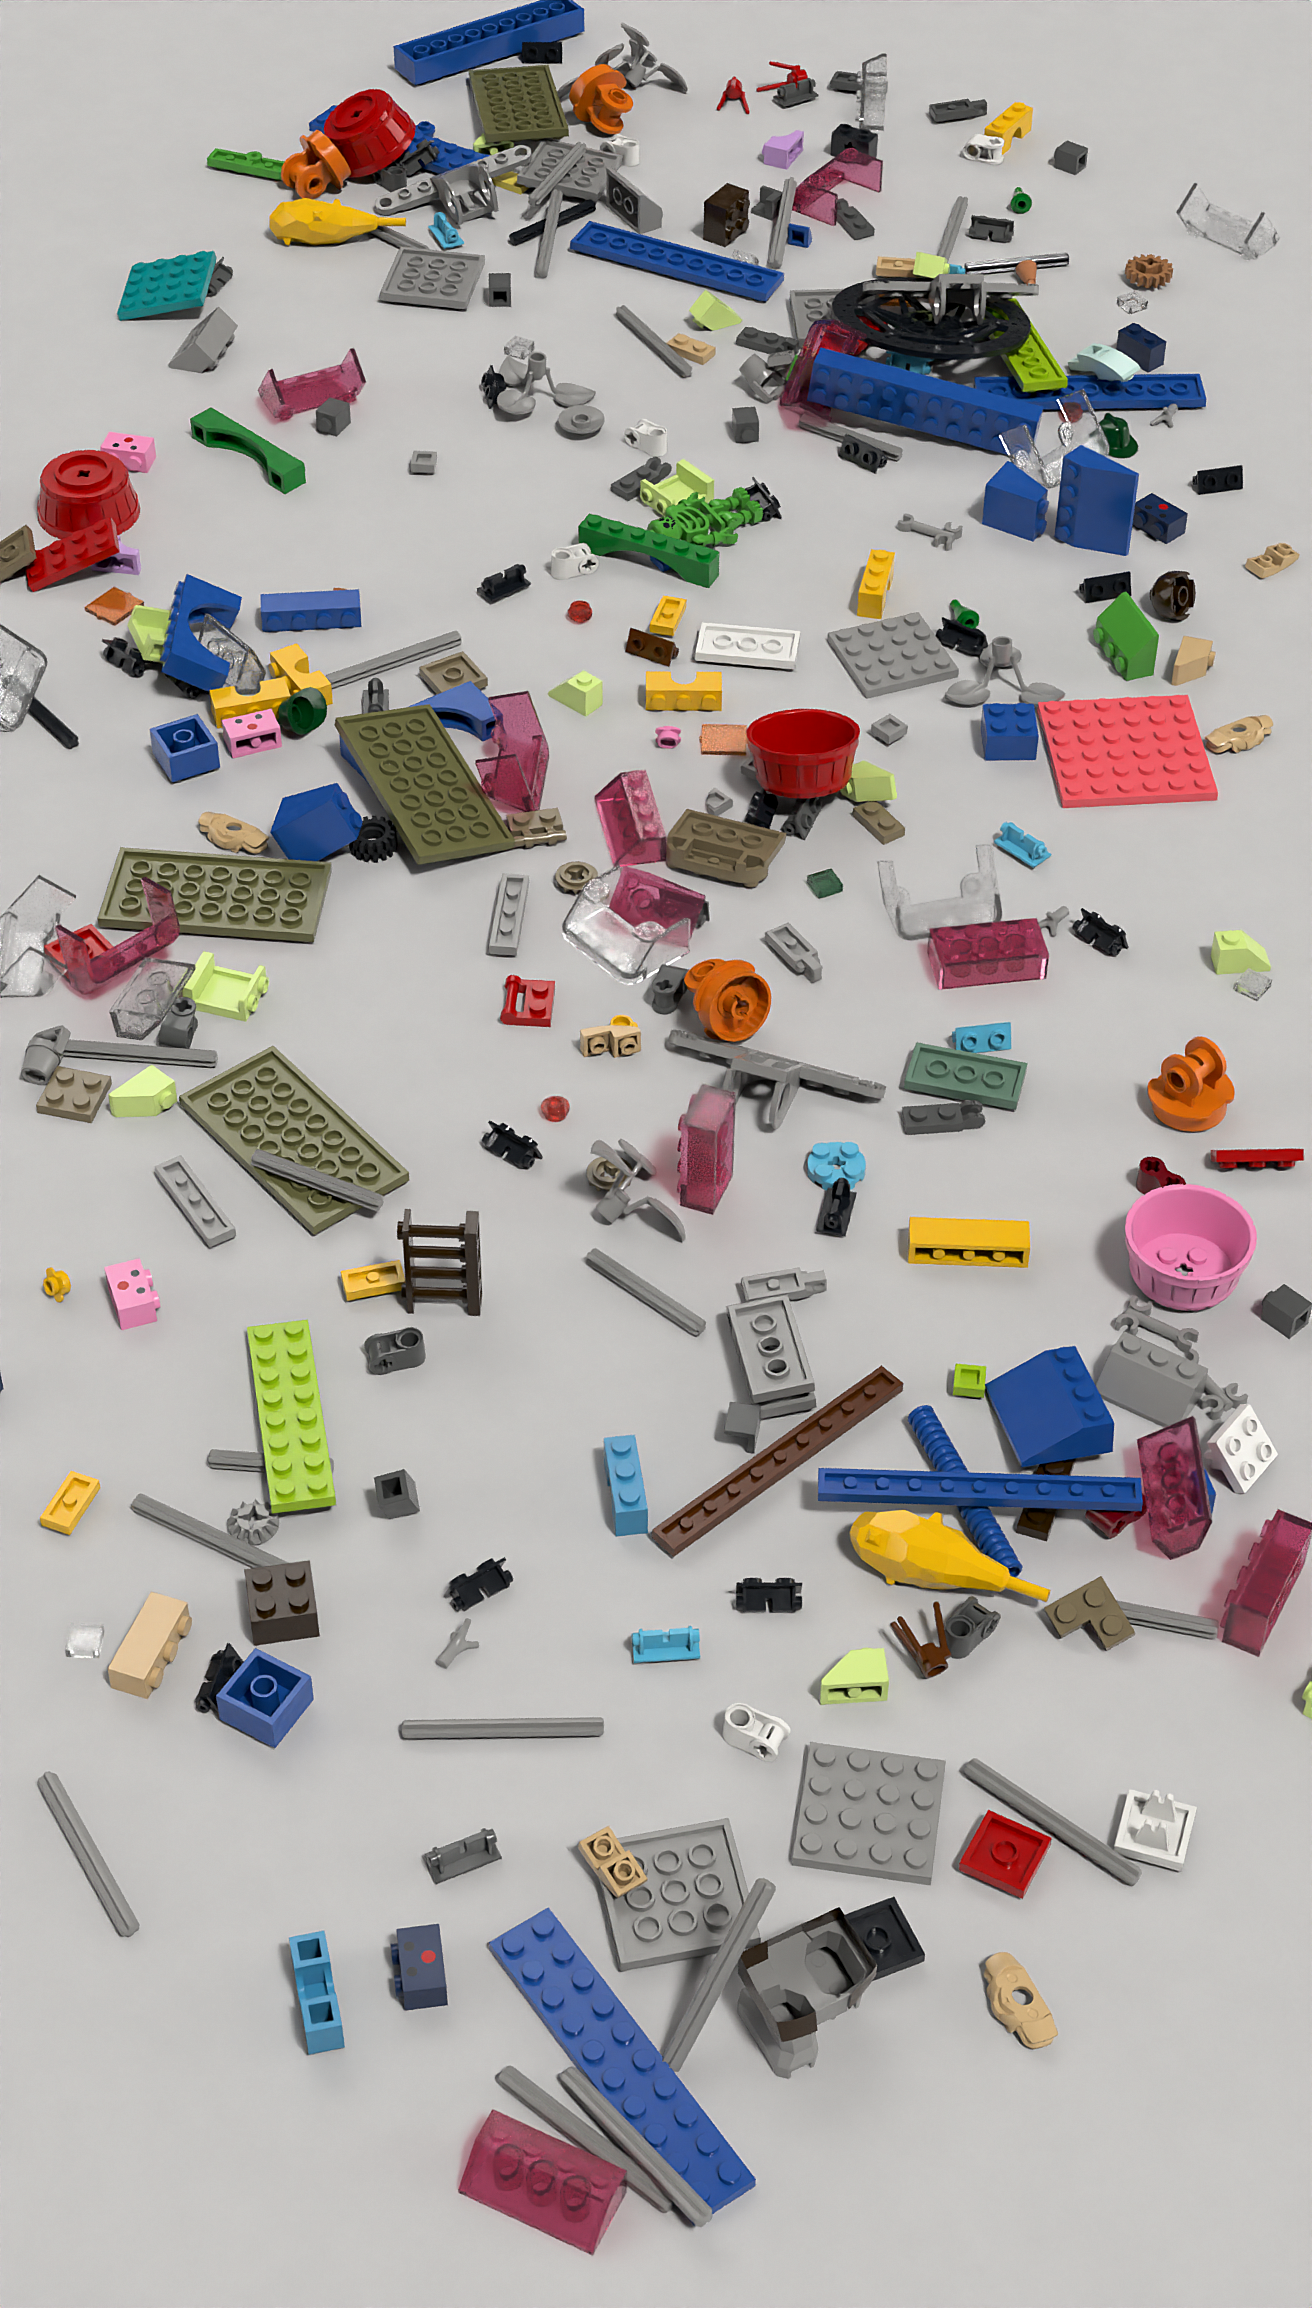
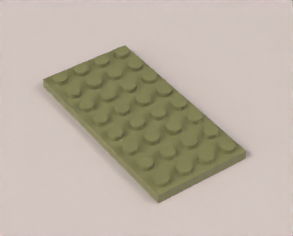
M549 65L468 70L469 81L486 142L499 144L501 141L521 142L525 139L540 141L543 138L562 139L569 136V128Z
M430 704L337 717L335 719V728L418 865L514 849L515 839Z
M120 847L97 918L99 927L314 942L332 873L331 862Z
M275 1046L263 1050L179 1096L180 1105L314 1235L363 1206L253 1166L251 1157L257 1149L381 1195H385L409 1181V1172Z

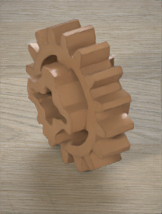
M1141 254L1140 258L1133 256V260H1128L1125 274L1126 279H1130V283H1137L1138 287L1143 285L1146 288H1151V286L1157 288L1158 285L1165 286V282L1170 283L1173 268L1172 263H1168V259L1161 260V256L1155 258V255L1152 254L1147 255V257Z

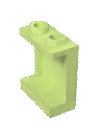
M684 459L677 462L676 475L655 485L646 479L640 482V500L664 517L667 507L677 505L682 499L687 500L694 492H698V499L705 497L706 503L714 499V479Z
M140 605L134 606L127 626L139 651L142 653L143 660L162 662L160 657L164 649L163 643L167 635L165 632L170 622L168 618L171 610Z
M203 951L182 986V995L195 1001L197 1011L246 1022L250 1014L256 1011L261 995L267 992L269 978L266 977L265 966L259 965L254 974L215 966L214 953Z

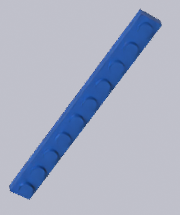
M818 1468V1501L1142 1511L1143 1505L1141 1478Z

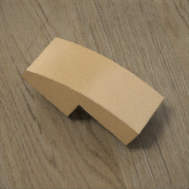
M1278 543L1267 546L1264 555L1248 558L1245 567L1262 579L1284 570L1298 560L1300 554L1292 550L1290 545Z
M623 1025L581 1029L580 1050L584 1057L611 1051L614 1058L640 1052L641 1030L639 1027Z
M609 1826L579 1842L578 1848L600 1880L616 1898L647 1882L648 1878L630 1850L625 1852Z

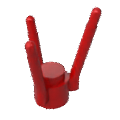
M770 61L769 65L792 71L788 73L787 81L759 87L756 91L761 92L780 88V86L795 83L797 88V81L808 78L807 72L804 69H800V65L793 66Z
M733 76L727 82L726 90L723 92L717 110L721 109L727 97L730 99L740 97L746 114H749L750 111L745 98V92L742 91V83Z

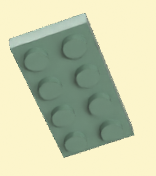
M916 1042L906 1074L904 1089L961 1100H977L982 1104L1016 1110L1028 1063Z

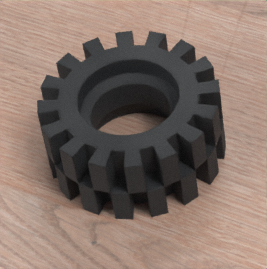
M367 816L363 817L358 838L349 843V849L353 857L356 856L360 861L364 858V862L369 863L370 859H373L374 863H378L379 858L382 861L387 860V856L391 858L393 852L397 850L396 828L394 824L392 825V821L387 820L385 822V817L382 816L379 820L377 816H372V819H368Z

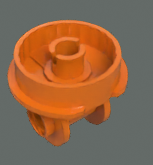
M606 64L593 66L583 72L572 85L569 94V100L574 106L573 112L575 116L584 122L591 121L603 133L619 134L624 126L620 118L621 114L631 111L633 107L632 98L622 90L627 83L624 75Z
M315 130L308 137L302 135L300 143L303 151L295 153L286 159L281 168L282 181L288 187L295 188L300 197L308 199L319 197L329 182L339 190L343 188V181L351 175V171L336 146L319 130Z
M709 959L696 964L685 975V985L689 991L695 993L693 1006L705 1027L704 1032L708 1037L721 1041H741L752 1036L765 1022L771 1007V991L767 982L755 973V968L751 963L744 960L724 961L722 959Z
M1202 1036L1194 1037L1185 1046V1057L1179 1054L1168 1056L1161 1064V1075L1157 1079L1152 1078L1148 1082L1147 1091L1148 1097L1152 1102L1153 1112L1161 1122L1169 1127L1191 1132L1210 1129L1224 1119L1227 1104L1234 1100L1235 1091L1233 1083L1225 1074L1227 1068L1225 1057L1213 1041Z

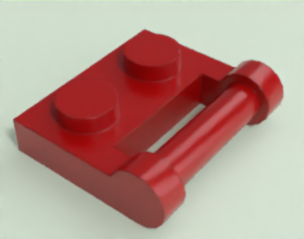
M517 975L508 976L505 981L507 994L505 1008L501 1011V1022L506 1025L551 1027L555 981L521 979ZM518 993H526L523 1012L516 1011Z

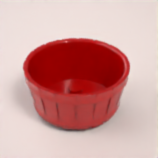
M368 89L345 99L329 114L324 124V135L336 146L350 168L351 175L349 177L369 175L391 164L409 147L416 130L415 123L408 113L388 93L381 89Z
M76 450L52 459L44 467L40 476L37 518L42 529L49 535L62 540L72 535L75 531L83 530L92 526L95 522L109 517L115 522L117 535H120L122 532L130 529L139 518L141 508L137 493L133 489L126 466L116 456L99 450Z
M821 709L783 710L758 718V720L756 719L746 730L748 748L753 759L756 779L764 790L772 794L788 798L822 797L843 789L851 778L854 757L859 745L860 728L854 720L845 715Z

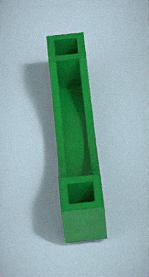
M212 407L190 418L193 439L206 447L233 450L254 459L266 471L269 485L283 494H287L306 483V469L301 460H298Z
M590 513L578 526L579 543L587 544L591 554L602 556L619 550L644 553L670 566L686 582L705 588H710L719 576L720 552L708 547L695 545L685 540H678L664 534H658Z

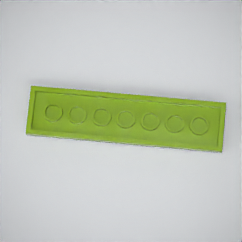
M1016 298L1009 299V301L1023 310ZM986 306L985 309L997 319L1005 320L999 313ZM1030 321L1031 329L1027 341L1019 348L1002 354L1001 357L1023 392L1034 393L1037 390L1048 389L1055 391L1059 388H1067L1068 378ZM996 331L989 335V337L993 340L1005 332Z
M308 1319L247 1327L272 1514L336 1505V1497Z

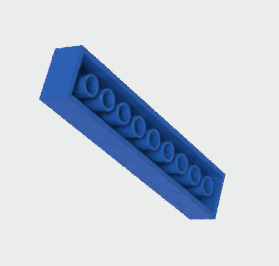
M539 0L395 45L393 46L394 67L414 85H422L433 79H441L443 76L457 74L459 71L472 69L477 65L491 63L493 60L507 58L512 54L522 52V42H557L562 38L584 32V8L573 0Z
M820 348L814 360L807 401L1026 460H1030L1035 447L1044 409L1043 406L825 348Z

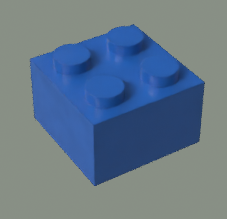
M983 704L980 729L985 761L1036 760L1039 735L1034 704Z
M198 714L149 729L152 753L171 782L183 780L220 767L218 743Z
M255 1648L216 1695L219 1719L276 1748L314 1700L311 1676Z

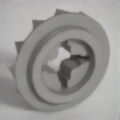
M256 1499L252 1504H246L242 1501L240 1508L232 1509L231 1516L227 1519L230 1535L250 1545L260 1544L271 1539L278 1531L280 1523L278 1513L272 1514L269 1502L260 1504ZM256 1516L258 1520H256L253 1529H251L249 1521L251 1517Z

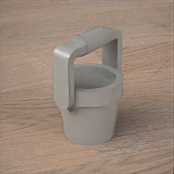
M756 354L750 356L739 368V371L749 382L751 389L766 403L778 399L785 393V389L789 385L786 379L773 366L769 367ZM773 378L780 386L769 395L762 387Z
M63 1025L38 1032L29 1041L21 1071L24 1079L37 1085L48 1083L56 1067L60 1065L64 1049L71 1034ZM56 1038H57V1040H56L55 1043L52 1042V1041H49V1040H52V1039H56Z

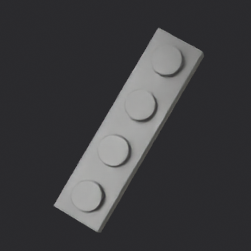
M502 873L489 944V954L517 956L529 888V875Z
M181 1155L155 1166L157 1177L209 1248L236 1236L233 1224Z

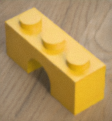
M1014 102L985 127L984 135L1004 139L1002 155L1011 148L1013 136L1022 139L1031 131L1033 108L1021 102Z
M871 549L858 592L857 616L874 619L882 618L886 592L890 590L894 575L895 552Z
M297 643L270 652L271 663L268 665L269 672L273 678H285L291 696L304 688L313 687L323 694L327 706L333 704L330 681L320 670L309 673L308 656Z
M646 671V710L722 711V672H696V679L692 683L679 684L672 680L671 672Z
M285 678L260 681V692L253 696L239 695L234 686L209 690L211 711L217 729L222 728V720L267 709H272L275 718H279V705L283 700L291 697Z

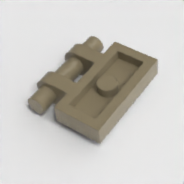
M558 808L506 815L508 830L515 839L514 847L524 846L525 848H533L535 844L548 843V845L557 844V841L567 840Z

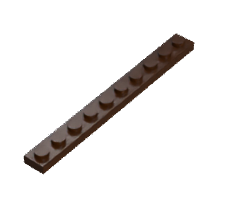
M881 1365L652 1529V1538L673 1557L901 1393L904 1383Z

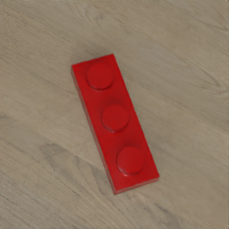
M1304 1149L1211 1150V1162H1219V1168H1236L1237 1162H1248V1167H1266V1161H1277L1278 1167L1295 1166V1161H1304Z

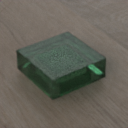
M831 868L807 875V883L818 899L843 892V884Z

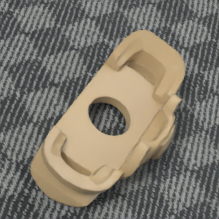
M1267 715L1248 716L1214 729V731L1205 736L1207 740L1206 747L1215 753H1222L1229 748H1232L1236 753H1239L1242 749H1251L1263 742L1265 734L1272 733L1273 721ZM1241 727L1246 730L1243 732H1235L1232 729Z
M204 812L199 818L198 822L201 824L200 831L207 832L208 839L221 848L231 849L234 853L244 848L250 853L257 854L268 847L267 841L269 836L264 834L259 828L221 813ZM238 826L241 829L238 831H230L227 829V827Z
M1008 1952L994 1954L986 1961L987 1968L984 1971V1977L989 1983L986 1991L991 2002L993 2014L1005 2025L1009 2033L1017 2031L1022 2042L1027 2047L1038 2049L1050 2045L1054 2037L1058 2035V2031L1050 2010L1025 1968ZM1018 1989L1025 1990L1031 1995L1032 2002L1028 2005H1021L1013 1999L1012 1992Z

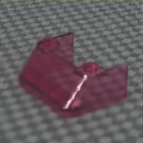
M854 148L846 149L796 187L792 211L835 226L837 221L838 194L830 190L843 180L880 193L882 189L883 160L861 153Z
M836 319L814 321L781 395L779 405L801 415L806 414L825 422H831L832 417L829 416L831 407L807 401L814 360L820 348L848 355L854 354L859 345L857 340L866 339L867 335Z
M351 348L340 365L277 381L273 369H270L258 388L261 400L274 418H280L283 421L293 417V414L319 408L329 397L348 403L357 399L356 396L360 394L366 384V379L354 348Z
M529 691L489 697L488 701L496 720L495 728L491 730L493 743L498 745L499 753L498 757L475 761L481 777L482 791L489 798L523 812L540 810L549 762V747Z
M143 877L141 882L153 925L92 959L89 958L83 938L60 924L55 926L69 979L75 990L84 995L93 993L158 956L178 938L180 925L170 890L147 877Z

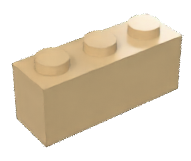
M151 1591L108 1667L111 1688L148 1699L153 1689L160 1686L167 1663L175 1659L182 1636H187L192 1626V1617L189 1616L187 1602Z

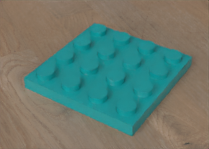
M200 251L193 255H179L171 259L165 260L161 258L154 262H139L133 265L117 311L119 320L203 306L217 259L215 252Z

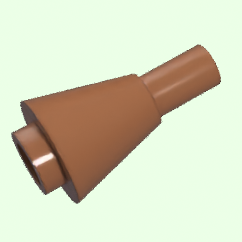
M1032 260L1020 262L1016 267V274L1024 284L1026 283V286H1028V283L1036 284V263Z

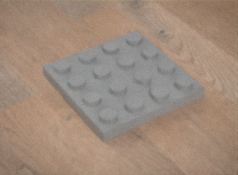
M543 138L533 152L530 164L524 165L517 175V183L528 188H536L574 147V144ZM585 147L586 152L550 192L556 189L557 191L561 190L568 197L575 196L584 198L586 201L589 199L598 201L606 189V168L611 167L617 171L622 164L623 155Z
M400 246L380 291V300L390 303L401 302L411 305H430L436 308L448 307L455 310L467 309L485 265V255Z
M844 289L790 290V303L799 347L809 343L834 320L831 312L832 302L835 296ZM879 294L870 296L858 304H867L879 298Z
M919 612L828 633L827 641L866 699L957 678L959 675V668Z
M810 1742L792 1866L931 1885L946 1761Z
M729 1818L617 1838L625 1852L630 1850L648 1878L647 1882L619 1898H616L600 1880L620 1970L625 1971L718 1953L749 1895ZM758 1926L755 1928L745 1948L760 1944L761 1937Z

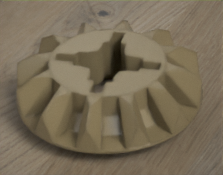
M579 861L569 862L557 869L555 880L557 881V887L563 888L564 892L573 891L575 895L578 891L587 893L588 889L595 888L596 882H598V872L588 863Z
M603 1157L596 1158L587 1167L586 1177L588 1178L589 1186H595L598 1192L603 1189L609 1192L620 1170ZM621 1158L622 1161H623V1162L629 1167V1169L632 1171L633 1168H632L631 1164H630L627 1160ZM605 1172L609 1173V1175L611 1176L615 1175V1178L605 1176ZM626 1174L624 1175V1177H623V1179H622V1181L620 1182V1184H619L618 1187H620L621 1184H622V1183L625 1181V1179L628 1177Z

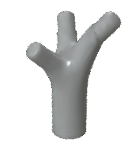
M1171 404L1168 408L1164 407L1163 413L1151 421L1150 424L1153 426L1161 421H1166L1169 428H1173L1172 416L1178 410L1176 404Z
M1062 906L1054 913L1047 912V917L1031 925V930L1049 926L1051 936L1055 937L1057 925L1063 918L1069 915V909L1066 906Z
M465 1619L458 1633H451L449 1645L436 1660L440 1667L446 1669L459 1653L468 1648L479 1647L478 1641L471 1642L465 1640L471 1624L470 1619Z

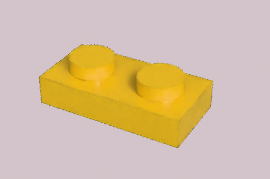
M663 595L650 622V632L674 636L685 612L687 599Z
M400 1260L341 1271V1280L347 1301L401 1291L402 1283H406Z
M70 1471L40 1516L41 1526L70 1535L100 1490L99 1480Z

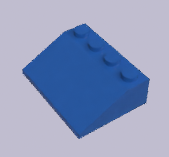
M1083 445L1078 446L1063 456L1054 537L1072 547L1127 556L1130 548L1139 473Z
M1076 1346L1045 1350L985 1384V1391L1021 1467L1113 1452L1114 1421Z

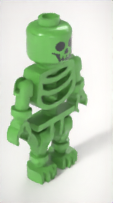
M742 487L734 489L732 496L727 497L725 500L713 499L708 504L705 502V497L698 499V492H694L687 500L682 499L677 505L667 507L665 517L652 520L648 524L647 530L678 540H685L702 547L708 544L716 546L719 545V542L734 544L738 539V534H734V530L741 524L761 522L763 509L760 508V504L757 501H750V495ZM737 510V511H739V512H738V513H732V512H730V511ZM710 525L715 531H711L708 535Z

